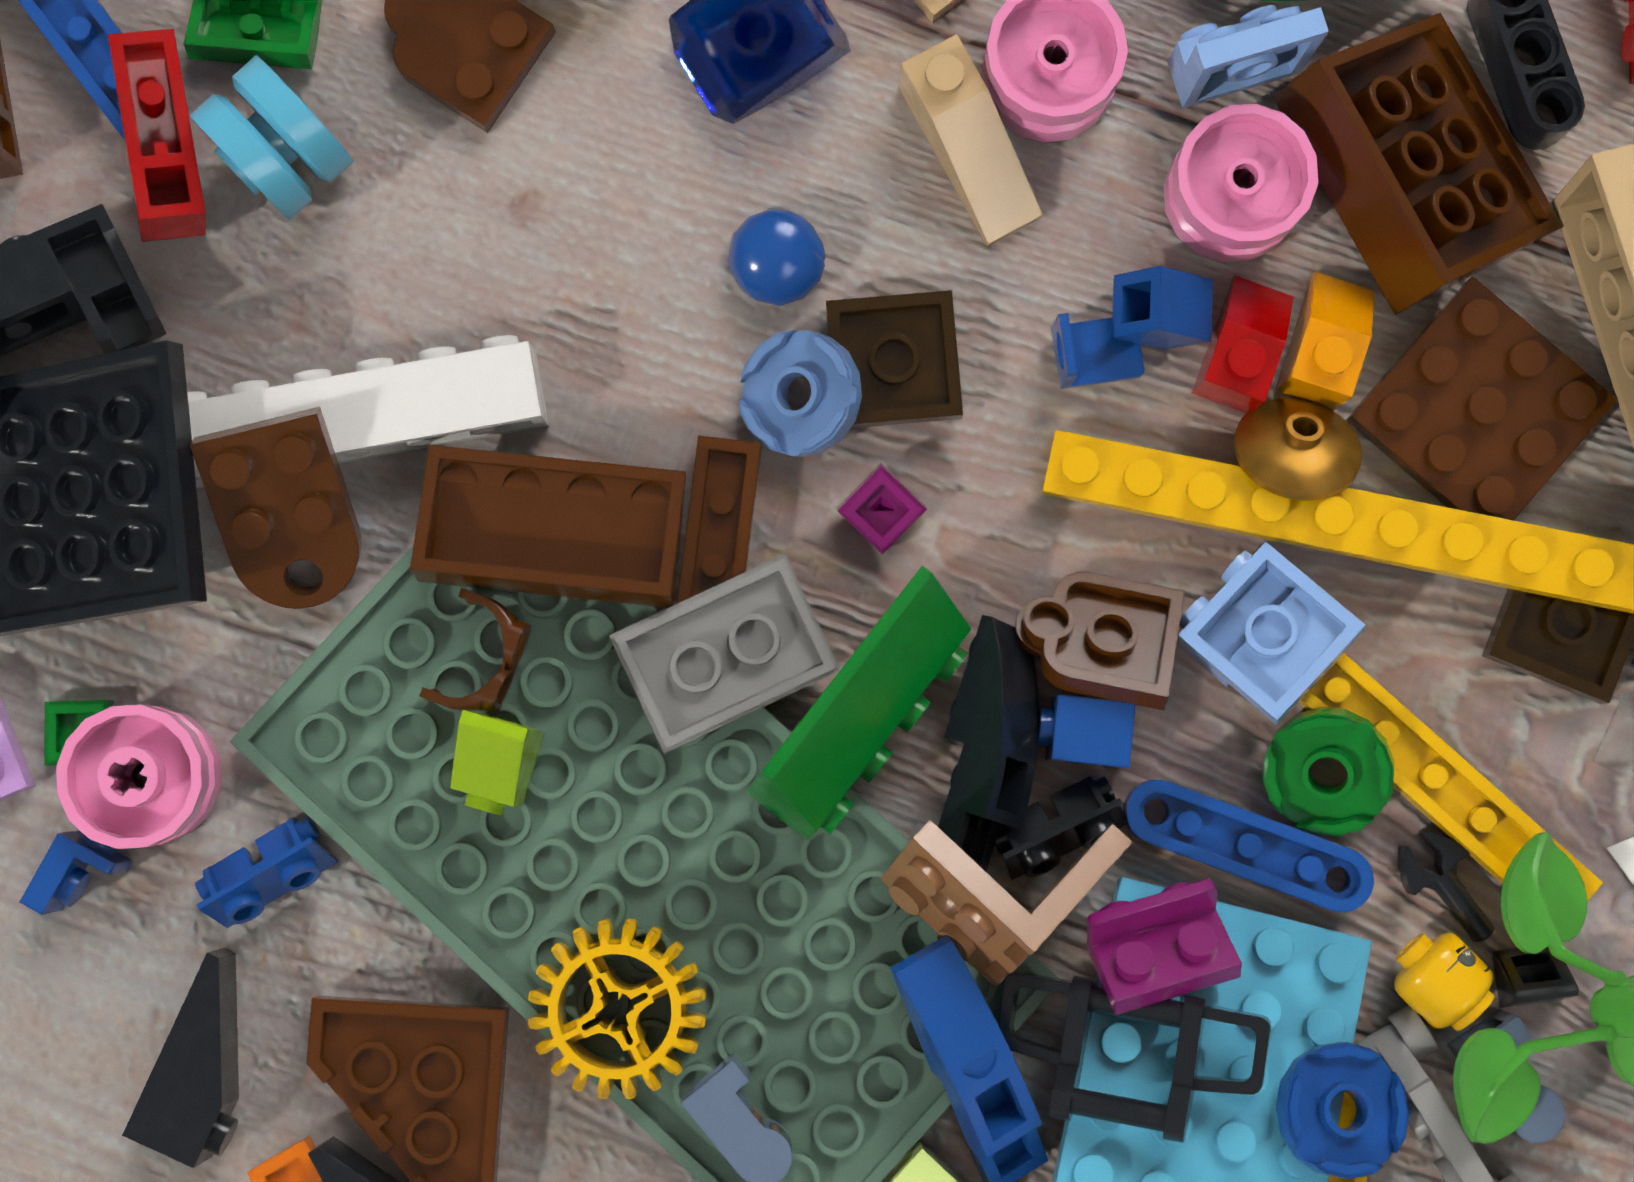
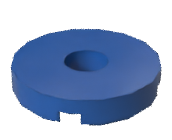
M1349 1042L1313 1046L1293 1060L1280 1081L1276 1101L1280 1134L1294 1157L1314 1172L1343 1179L1373 1175L1385 1166L1382 1164L1389 1159L1392 1153L1398 1152L1406 1138L1410 1112L1405 1086L1397 1073L1391 1072L1388 1065L1381 1060L1384 1058L1371 1048ZM1340 1091L1348 1093L1356 1106L1355 1119L1346 1129L1338 1127L1330 1113L1331 1102Z

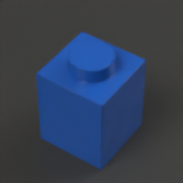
M1164 266L1114 275L1112 338L1163 350L1211 342L1213 279Z
M1067 695L1051 697L1050 708L1040 707L1038 746H1046L1045 760L1130 768L1136 705L1119 701Z

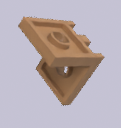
M931 820L910 840L881 877V880L889 887L890 896L901 909L911 915H919L937 932L938 940L947 935L953 941L962 959L968 961L996 988L1009 973L1011 974L1020 966L1028 955L1031 956L1131 845L1132 841L1112 824L1066 869L1029 911L1019 904Z

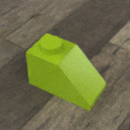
M462 710L458 724L450 788L467 793L464 805L496 815L503 814L505 804L512 807L523 806L545 731L483 713Z

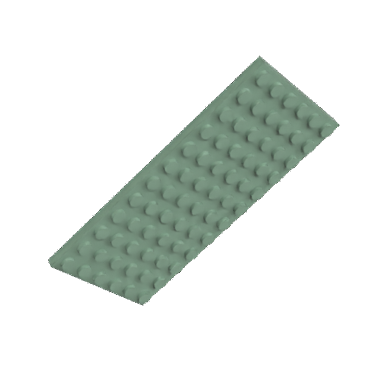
M412 546L231 739L230 743L527 1021L538 1013L548 1012V1006L534 1004L528 1000L529 992L532 989L545 988L551 990L552 984L542 980L536 974L538 966L545 963L561 969L563 965L554 957L551 948L556 943L562 942L577 953L579 950L573 939V931L581 926L585 927L595 943L599 941L597 932L598 922L602 919H610L614 929V938H621L623 925L627 919L631 918L636 919L638 923L635 939L637 941L644 942L647 933L653 926L662 929V936L654 947L662 954L665 953L672 943L679 941L684 946V949L671 962L673 966L678 970L688 963L695 962L699 968L695 976L683 981L685 990L694 987H701L706 990L705 1000L699 1003L687 1004V1011L700 1012L706 1016L705 1026L697 1029L688 1027L683 1029L684 1033L694 1037L699 1042V1046L694 1054L685 1053L677 1048L672 1050L684 1065L682 1072L677 1076L669 1073L661 1064L656 1066L663 1082L660 1089L652 1091L646 1085L642 1075L636 1076L638 1083L636 1097L626 1099L622 1093L621 1079H614L613 1089L609 1098L699 1182H747L736 1172L681 1104L683 1094L733 1052L751 1072L750 1081L741 1090L764 1118L777 1121L787 1130L791 1138L792 1162L788 1173L779 1182H882L951 1105L943 1083L929 1067L890 970V967L938 940L937 932L919 915H911L905 912L894 902L889 894V887L881 880V877L910 841L851 787L844 796L854 804L831 834L820 827L808 840L747 794V790L791 734L764 707L664 754L609 638V635L659 613L654 606L418 582L410 570ZM461 588L498 601L507 607L520 621L531 625V632L526 647L515 670L512 683L500 711L497 714L485 710L472 711L545 731L523 806L512 807L505 804L502 815L488 813L464 805L467 793L450 788L458 724L462 711L448 708L419 696L422 687L438 689L441 694L453 698L468 696L485 686L502 666L503 636L495 615L486 607L478 604L470 605L465 599L458 597ZM620 954L603 955L608 967H613L618 977L626 983L638 984L658 976L657 972L649 965L634 957ZM1033 954L1031 956L1028 955L1020 966L1012 972H1024L1058 978ZM964 961L998 1024L1006 977L995 988L968 961ZM584 964L574 974L567 990L565 1010L568 1022L589 1011L593 1005V992L588 982L591 977ZM1028 987L1020 989L1014 1022L1015 1032L1052 991ZM607 991L609 1003L596 1018L589 1022L594 1023L603 1017L612 1022L617 1016V1024H627L628 1026L627 1013L638 999L647 994L642 993L631 1000L624 994L618 1000V992ZM669 993L656 999L654 1003L648 1005L642 1011L641 1022L646 1033L644 1038L651 1051L664 1040L671 1022ZM550 1027L538 1030L545 1038L552 1035ZM598 1033L578 1040L584 1048L601 1058L615 1061L632 1060L628 1051H623L617 1040L608 1034ZM591 1075L590 1080L598 1086L600 1078Z

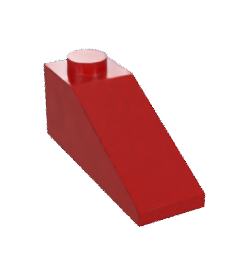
M174 29L108 34L141 242L206 235V211Z

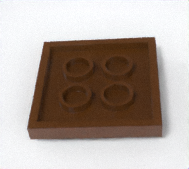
M1472 276L1460 287L1347 417L1346 421L1446 507L1515 520L1618 399Z

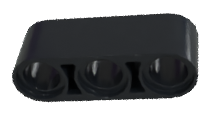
M1468 0V18L1511 135L1517 143L1531 150H1542L1552 146L1577 125L1583 117L1585 103L1549 1L1513 0L1514 7L1510 8L1503 6L1497 0ZM1514 46H1520L1530 51L1535 59V66L1526 65L1521 62L1515 54ZM1537 103L1552 109L1556 116V125L1548 124L1540 119L1536 112L1535 105Z

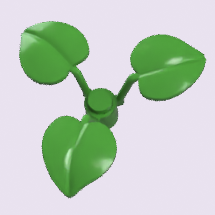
M1550 832L1538 833L1533 836L1518 851L1510 863L1501 890L1500 906L1502 919L1510 939L1520 951L1536 954L1548 946L1553 957L1605 982V986L1594 993L1590 1003L1591 1017L1598 1027L1527 1041L1520 1044L1518 1048H1516L1513 1038L1502 1029L1487 1028L1472 1034L1458 1052L1454 1066L1453 1082L1462 1128L1469 1136V1140L1476 1143L1490 1144L1507 1137L1520 1128L1532 1114L1538 1102L1541 1089L1540 1077L1537 1071L1526 1061L1532 1054L1595 1041H1607L1608 1056L1613 1068L1625 1083L1634 1086V975L1626 978L1623 971L1609 970L1569 951L1564 946L1563 942L1574 939L1584 925L1587 914V894L1577 868L1571 859L1555 845Z

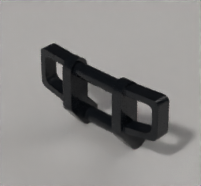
M1015 972L1006 977L998 1023L1010 1051L1058 1065L1051 1094L1050 1117L1071 1121L1072 1115H1078L1163 1132V1139L1181 1143L1185 1141L1194 1091L1254 1095L1261 1090L1264 1083L1271 1034L1270 1019L1264 1015L1207 1005L1206 999L1187 995L1184 1002L1168 999L1115 1015L1104 987L1095 986L1094 979L1074 976L1072 980L1024 972ZM1022 987L1069 994L1061 1050L1023 1039L1015 1033L1014 1022L1018 994ZM1092 1012L1180 1028L1172 1085L1167 1105L1079 1088ZM1205 1019L1249 1027L1255 1032L1256 1045L1250 1077L1235 1079L1197 1076Z

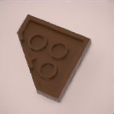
M333 996L313 997L311 1000L306 1064L323 1084L328 1083L351 1110L350 1116L383 1154L386 1152L411 1182H497L510 1008Z

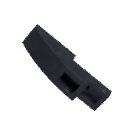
M982 615L976 636L969 648V659L957 697L954 699L950 709V720L944 738L963 744L959 761L951 775L950 790L937 827L987 872L1001 824L1022 830L1031 796L1037 760L1039 697L1034 657L1019 645L1015 636V627L994 617Z

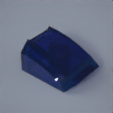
M690 0L669 18L675 56L712 116L732 124L785 96L851 51L845 31L840 27L824 0Z

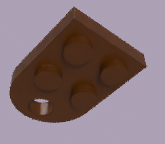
M316 407L194 437L190 443V448L230 562L243 585L254 595L270 604L293 609L321 605L342 592L355 573L361 554L362 540L359 524L321 408ZM298 560L310 561L319 567L323 580L312 587L300 586L290 578L288 566Z

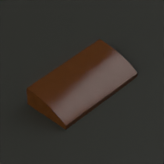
M429 445L410 570L418 582L669 608L673 606L676 586L686 471Z

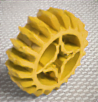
M631 918L625 921L621 938H614V929L610 919H602L598 922L597 932L599 941L595 943L585 927L581 926L573 931V939L579 950L577 953L562 942L556 943L551 948L554 957L563 965L562 968L559 969L551 964L542 963L536 970V974L542 980L552 984L551 990L536 988L532 989L528 995L530 1002L548 1006V1012L538 1013L528 1019L530 1029L539 1030L550 1027L552 1035L544 1038L536 1045L535 1048L538 1054H547L558 1047L563 1056L553 1064L551 1072L555 1076H560L567 1070L570 1064H573L580 1070L572 1084V1088L578 1092L584 1089L591 1075L599 1077L597 1095L600 1099H608L613 1089L614 1079H621L622 1093L626 1099L636 1097L638 1090L636 1076L642 1075L646 1085L652 1091L660 1089L663 1082L656 1066L661 1064L669 1073L675 1076L679 1075L684 1065L672 1050L677 1048L685 1053L694 1054L699 1046V1042L694 1037L683 1032L684 1027L697 1029L703 1028L706 1024V1016L704 1014L687 1011V1004L699 1003L705 1000V988L694 987L685 990L683 981L691 979L698 973L699 968L695 962L688 963L676 970L671 962L680 955L684 946L679 941H675L664 954L655 949L654 947L660 940L663 932L657 926H653L650 929L644 942L635 940L638 923L636 919ZM620 954L634 957L649 965L657 972L658 976L638 984L626 983L618 977L613 967H608L603 955ZM584 964L591 977L588 982L593 992V1005L589 1011L568 1022L565 1010L567 990L574 974ZM607 991L618 992V1000L624 994L630 1000L642 993L647 994L638 999L627 1013L628 1026L627 1024H617V1016L612 1022L606 1017L594 1023L589 1022L596 1018L609 1003ZM669 993L671 1001L669 1030L664 1040L651 1051L644 1038L646 1033L641 1022L642 1011L648 1005L654 1003L656 999ZM598 1033L608 1034L617 1040L623 1051H628L632 1060L615 1061L601 1058L584 1048L578 1040Z

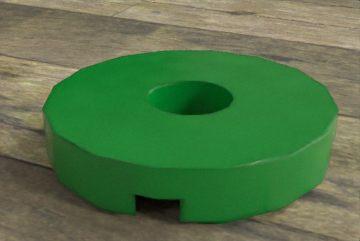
M1319 707L1296 714L1277 729L1264 756L1263 783L1273 807L1281 815L1284 814L1289 820L1295 822L1296 827L1310 834L1337 837L1363 829L1382 811L1384 805L1386 806L1393 791L1395 762L1387 739L1369 720L1347 709ZM1325 757L1334 758L1344 765L1348 775L1339 785L1333 787L1323 786L1312 778L1310 766L1318 759Z

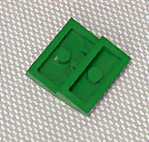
M193 0L183 45L189 59L247 64L257 55L268 66L312 69L318 39L322 0Z

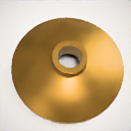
M1279 398L1266 401L1255 411L1249 410L1242 417L1234 437V451L1237 461L1248 477L1265 490L1293 500H1321L1342 492L1355 480L1362 463L1361 443L1351 425L1335 411L1309 400Z

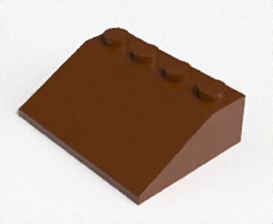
M1441 13L1318 59L1272 97L1280 112L1288 116L1305 131L1317 155L1318 180L1395 315L1438 295L1563 227Z

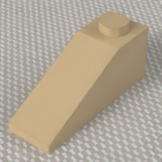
M956 34L901 63L898 88L986 246L989 247L1041 219L1043 216L989 90L959 36Z

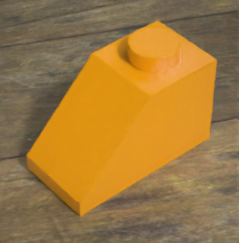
M1315 271L1312 274L1275 391L1299 399L1316 402L1332 410L1337 409L1351 399L1372 337L1375 291Z

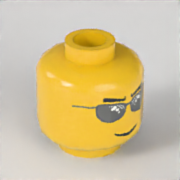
M1422 932L1407 943L1395 957L1402 966L1394 980L1396 992L1434 1029L1452 1026L1456 1031L1464 1029L1475 1021L1495 998L1494 994L1489 990L1494 980L1491 969L1455 933L1447 932L1430 939Z

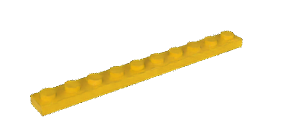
M1055 430L1042 495L1634 614V544L1352 488H1346L1332 497L1321 500H1293L1265 490L1250 479L1241 466Z

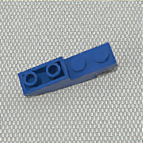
M946 935L890 967L929 1067L945 1087L982 1181L1015 1182L1048 1162L1049 1160L1036 1129L1042 1125L1029 1090L985 998L953 941Z

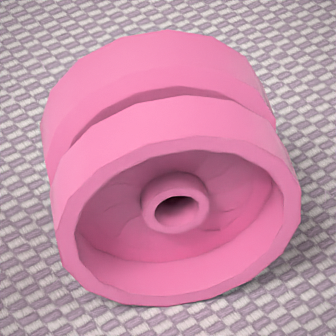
M1007 0L993 18L980 72L1003 125L1020 137L1044 143L1073 139L1093 127L1109 107L1122 78L1128 54L1124 24L1108 0Z
M1259 104L1229 105L1205 116L1184 140L1180 151L1172 161L1164 184L1165 213L1177 237L1195 253L1222 263L1251 261L1274 250L1310 209L1319 183L1317 155L1305 131L1284 113Z
M111 706L86 718L66 740L56 766L57 796L69 821L90 840L116 849L168 844L195 831L213 811L222 786L221 757L210 734L189 715L163 706ZM143 764L144 768L139 774L147 777L145 787L140 786L136 779L137 770Z

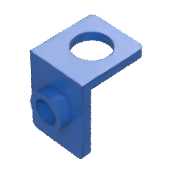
M1068 313L1057 315L1051 327L1060 389L1136 379L1144 374L1141 344L1112 338V318L1070 323Z

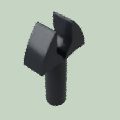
M1418 831L1425 843L1435 853L1434 866L1437 869L1436 873L1435 871L1424 870L1409 847L1399 845L1398 867L1401 882L1406 893L1416 895L1423 888L1435 890L1473 942H1482L1488 939L1494 932L1493 924L1457 878V862L1470 855L1469 851L1445 836L1427 831Z

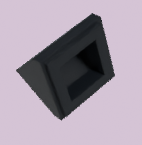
M1548 946L1536 954L1524 953L1518 948L1493 951L1492 961L1500 1008L1558 1001L1578 996L1579 987L1567 964L1553 957Z

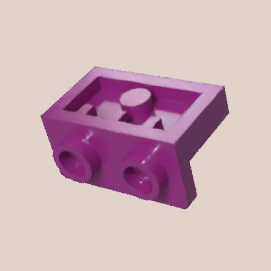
M1205 879L1192 884L1188 882L1176 883L1168 886L1161 893L1132 902L1115 901L1087 917V950L1115 1015L1241 977L1242 962L1216 911L1217 889L1212 879Z

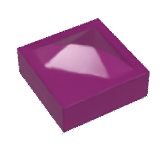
M882 463L837 507V511L882 555L927 510L926 506Z

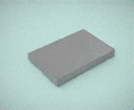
M785 554L609 635L664 754L840 671Z

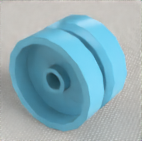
M255 55L232 76L234 89L254 111L248 119L226 97L212 94L189 116L216 143L218 147L214 152L255 195L261 191L284 217L290 221L312 201L310 187L290 166L292 162L298 158L319 180L332 182L354 160L286 83L260 57Z

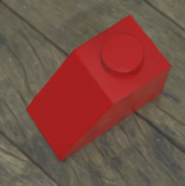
M1235 275L1229 286L1211 337V342H1209L1191 393L1247 413L1249 410L1255 411L1266 401L1286 345L1294 296Z

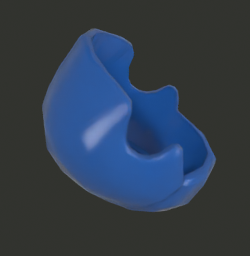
M768 209L749 216L733 233L727 261L729 270L736 282L748 296L756 301L782 306L804 299L819 283L825 267L826 254L816 230L805 218L789 210Z

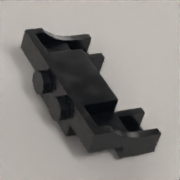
M103 204L31 234L10 237L0 244V357L85 320L88 321L104 354L138 347L167 334Z

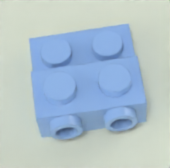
M1268 5L1245 14L1240 18V23L1217 28L1215 23H1208L1192 28L1182 34L1180 37L1181 41L1176 43L1167 62L1182 109L1301 73L1329 32L1321 7L1301 13L1299 5L1277 10L1275 5Z
M1265 542L1253 555L1245 550L1233 560L1221 577L1226 584L1210 601L1202 596L1188 608L1181 617L1180 627L1183 630L1178 634L1179 647L1228 688L1231 685L1277 725L1365 631L1366 625Z

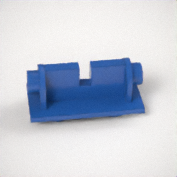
M309 816L299 821L292 817L255 840L263 858L257 864L254 863L250 852L242 847L216 864L204 869L203 878L195 882L196 889L203 899L202 902L196 905L201 912L226 928L234 924H243L259 916L266 905L289 891H297L310 886L320 877L321 872L335 865L338 861L335 856L315 841L321 836L317 826Z

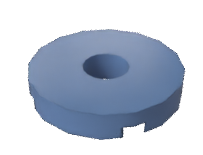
M806 330L779 332L760 344L744 365L740 382L744 383L742 389L743 399L739 398L740 414L750 434L768 450L794 457L822 454L841 442L856 421L862 399L860 372L849 351L829 336ZM805 376L811 386L810 399L801 409L793 410L787 399L788 388L795 379Z

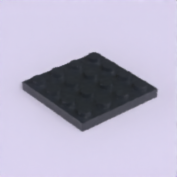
M166 340L0 376V636L207 602L194 457L190 448L192 436L183 344Z

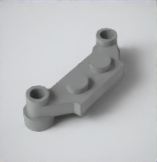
M1407 1005L1387 1017L1390 1024L1359 1041L1358 1045L1371 1048L1384 1059L1381 1060L1388 1065L1391 1072H1396L1405 1086L1409 1106L1408 1124L1419 1140L1430 1135L1443 1156L1435 1160L1433 1164L1444 1182H1494L1432 1080L1419 1064L1420 1060L1439 1050L1417 1012ZM1512 1173L1498 1182L1522 1181L1515 1173Z

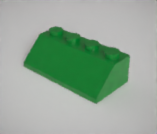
M923 565L920 567L746 792L806 840L811 838L820 827L829 834L832 833L854 804L844 796L859 776L870 783L893 753L883 745L892 732L899 726L908 733L931 702L923 697L922 693L936 676L943 683H946L968 655L959 645L971 628L932 572Z

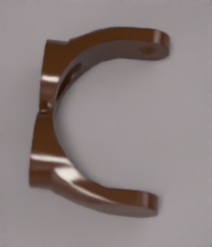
M461 588L458 597L465 599L470 605L478 604L486 607L495 615L503 636L502 666L485 686L462 698L448 697L441 694L438 689H427L422 687L419 696L454 710H485L497 714L504 703L515 670L526 647L531 632V625L520 621L507 607L498 601Z

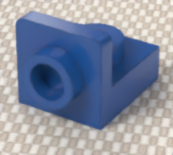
M80 831L58 833L19 903L41 915L62 911L65 905L72 907L88 886L91 878V873L86 871L88 864L103 873L114 875L127 872L132 860L117 852L118 849L90 840Z

